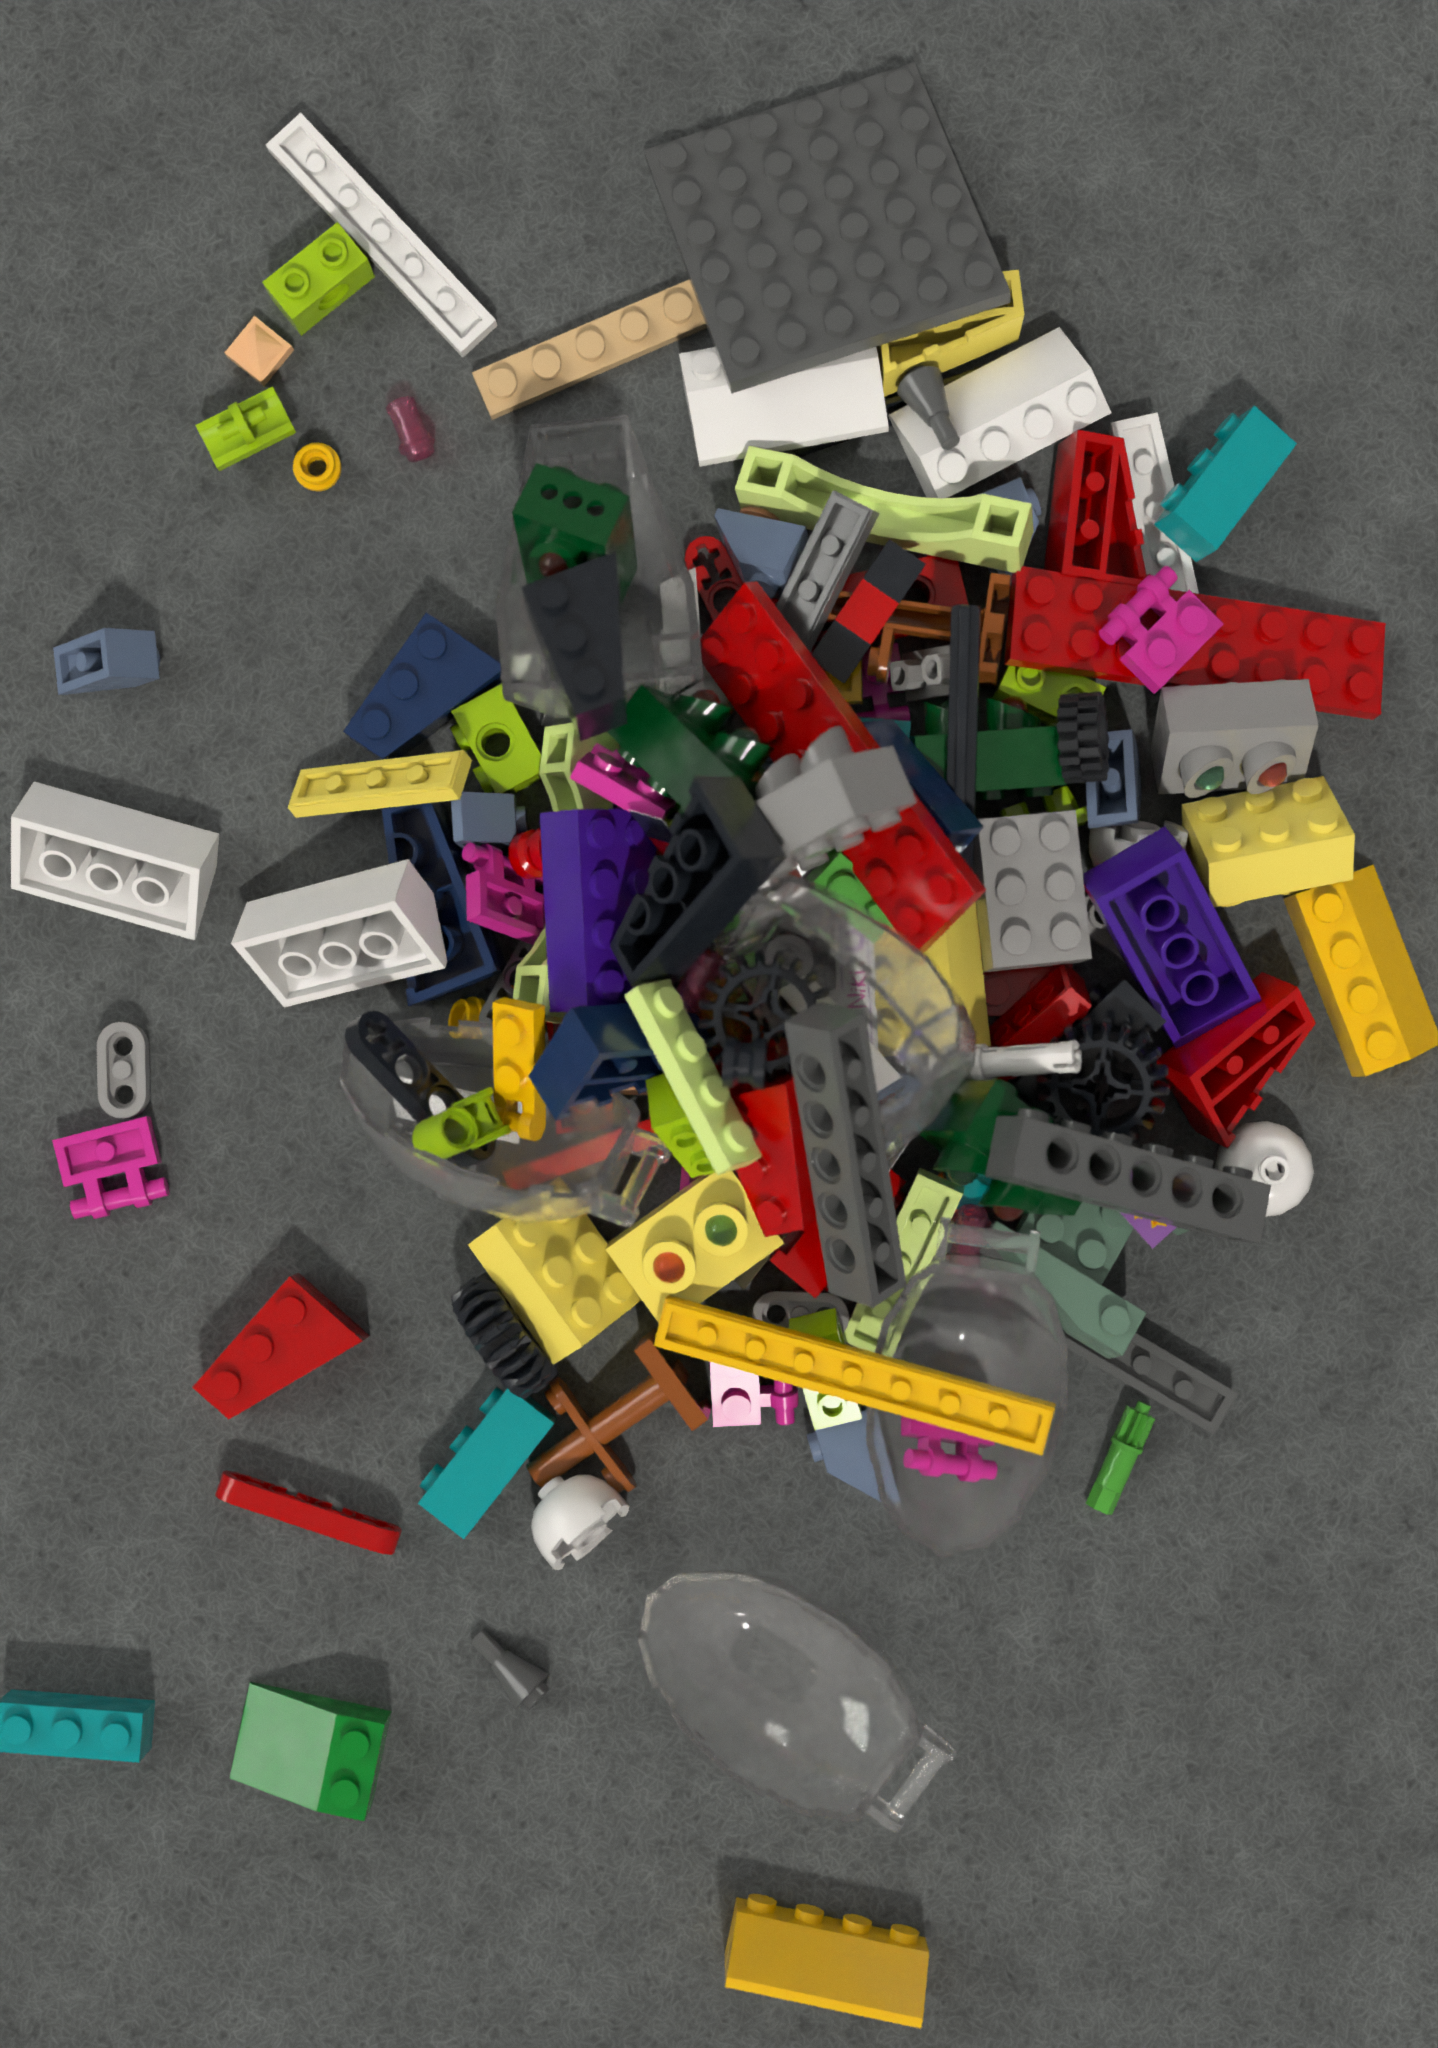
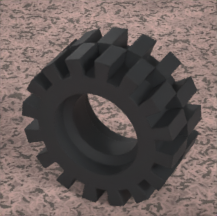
M1102 692L1061 694L1058 701L1059 708L1057 709L1059 720L1057 732L1059 734L1060 766H1062L1061 773L1062 777H1064V782L1069 784L1106 781L1108 778L1107 772H1109V735L1107 733V710Z

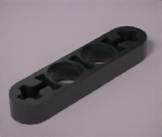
M375 1010L367 1011L352 1020L346 1027L345 1041L351 1053L417 1123L434 1115L429 1106L431 1095L442 1099L446 1109L450 1108L451 1104L464 1099L384 1013ZM368 1028H371L375 1033L372 1038L373 1043H370L366 1038L369 1033ZM390 1047L393 1052L383 1058L382 1055L388 1052L387 1048ZM398 1059L405 1061L411 1067L413 1072L411 1084L405 1083L397 1075L395 1067ZM496 1139L474 1150L468 1149L450 1158L457 1164L465 1167L476 1165L493 1155L496 1148Z

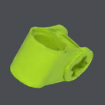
M490 1086L451 1104L450 1108L419 1122L415 1126L412 1137L413 1145L418 1155L428 1162H441L470 1148L473 1150L512 1132L509 1125L503 1124L491 1097L494 1094L492 1087Z

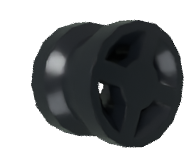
M725 1037L722 1064L723 1088H734L738 1083L749 1084L754 1090H764L767 1069V1039L756 1038L752 1043L741 1042L737 1037Z

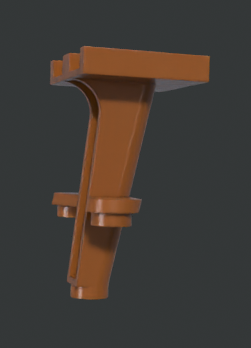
M991 573L986 608L981 609L979 687L997 688L1010 600L1011 575ZM840 592L826 621L833 622L852 595V592ZM901 600L881 629L883 631L881 646H871L867 676L876 677V682L887 683L895 633L950 642L952 607Z
M657 1328L643 1336L634 1349V1352L647 1368L650 1375L591 1418L587 1416L572 1391L560 1377H556L549 1382L551 1387L545 1391L548 1401L558 1414L563 1415L567 1412L577 1427L526 1464L531 1477L541 1488L595 1452L606 1466L601 1472L607 1483L617 1490L618 1493L623 1490L630 1492L637 1487L636 1482L629 1470L607 1443L669 1400L691 1431L709 1419L712 1404L707 1398L700 1403L696 1402L685 1386L690 1374L680 1360L677 1359L672 1364H669L660 1350L654 1346Z

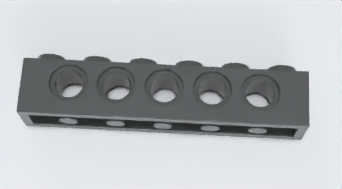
M817 1002L785 1020L784 1024L828 1290L831 1294L874 1308L905 1287L906 1280L865 1012Z
M1019 1109L1017 1116H997L985 1174L986 1177L1227 1241L1261 1243L1271 1185L1252 1180L1253 1172L1250 1170L1223 1166V1171L1212 1169L1214 1161L1211 1159L1192 1155H1184L1183 1160L1172 1157L1173 1149L1154 1144H1143V1149L1131 1146L1133 1138L1117 1133L1103 1132L1102 1138L1090 1135L1091 1126L1083 1123L1063 1120L1060 1126L1048 1123L1049 1114L1036 1110ZM1048 1145H1049V1148H1050V1157H1049V1160L1047 1159V1154H1046V1153H1047V1147H1048ZM1090 1158H1091V1162H1092L1091 1171L1089 1170V1160H1090Z

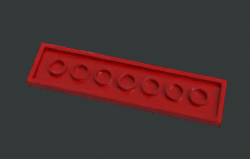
M1022 566L1021 572L1016 571L1011 575L1005 665L1144 685L1119 660L1132 646L1123 637L1114 645H1109L1099 635V631L1109 622L1108 615L1119 604H1127L1138 593L1137 586L1063 575L1056 571ZM1168 589L1169 595L1176 602L1186 593L1185 591ZM1193 593L1223 625L1163 687L1225 684L1229 682H1266L1280 679H1309L1314 706L1317 712L1371 720L1381 715L1386 623ZM1149 608L1140 617V623L1149 630L1160 617Z
M757 581L745 582L692 650L759 743L775 748L769 755L775 763L789 754H797L801 762L811 744L824 732L836 726L844 729L854 753L881 748ZM913 792L917 803L899 812L902 819L900 822L877 832H873L872 828L864 831L862 834L865 841L841 852L853 863L852 871L911 952L917 955L926 952L986 891V888Z

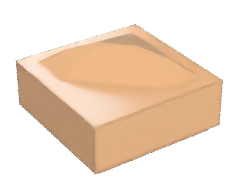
M254 316L225 351V354L241 369L265 386L294 349L292 345Z

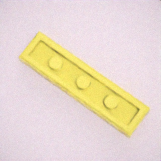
M465 750L301 769L288 809L296 818L460 800L472 760Z

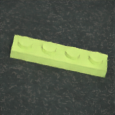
M670 979L639 985L625 995V998L717 1175L748 1166L762 1157L753 1139L752 1132L741 1117L729 1089L722 1087V1078L706 1050L705 1042L695 1029L683 1006L682 998L675 990Z
M919 1168L896 1218L906 1286L874 1308L857 1302L849 1319L848 1326L843 1333L846 1343L887 1356L961 1200L964 1187Z

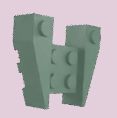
M1082 1202L1075 1216L1024 1213L1014 1231L998 1221L985 1227L982 1235L1004 1261L1007 1260L1028 1284V1289L1038 1300L1041 1299L1057 1318V1323L1068 1335L1107 1359L1123 1356L1143 1321L1146 1312L1102 1286L1134 1229L1120 1212ZM1176 1227L1172 1232L1176 1235H1181L1190 1230Z

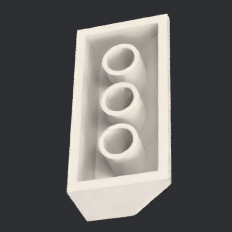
M1058 327L944 386L950 414L949 419L960 438V442L954 448L944 450L932 427H929L908 405L889 414L888 417L926 497L948 498L1111 414V410L1092 368L1061 328Z
M714 347L679 354L684 391L699 467L744 459L749 446L782 452L889 432L876 347L732 394Z
M33 782L11 816V889L195 940L217 867L219 833Z
M409 859L249 901L246 903L231 942L233 947L283 1007L444 969L447 964L434 893Z

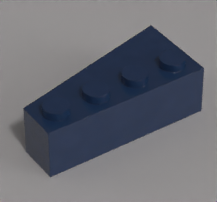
M435 802L382 808L389 864L409 859L434 893L447 957V964L444 969L407 977L408 989H406L408 1006L423 1005L501 974L506 966V962L494 931L467 921L466 875L471 872L467 862L462 858V849L454 842L453 826L444 803Z

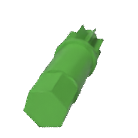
M1138 1400L1135 1408L1126 1406L1116 1431L1110 1439L1112 1443L1086 1501V1504L1093 1509L1107 1515L1113 1514L1136 1459L1143 1452V1446L1155 1421V1418L1148 1415L1151 1405Z

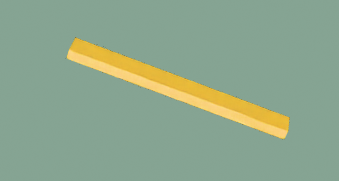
M671 1295L665 1298L654 1342L656 1347L1039 1455H1043L1056 1403Z

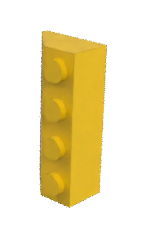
M1374 864L1354 871L1353 880L1310 888L1283 898L1352 1077H1366L1411 1060L1438 1046L1436 1024Z
M749 1894L748 1899L736 1898L725 1950V1987L921 2029L924 2016L929 1949L926 1937L919 1936L920 1932L917 1929L903 1924H893L890 1930L874 1927L871 1920L856 1914H845L843 1920L824 1916V1911L821 1908L809 1904H797L795 1909L776 1906L777 1901L762 1894Z

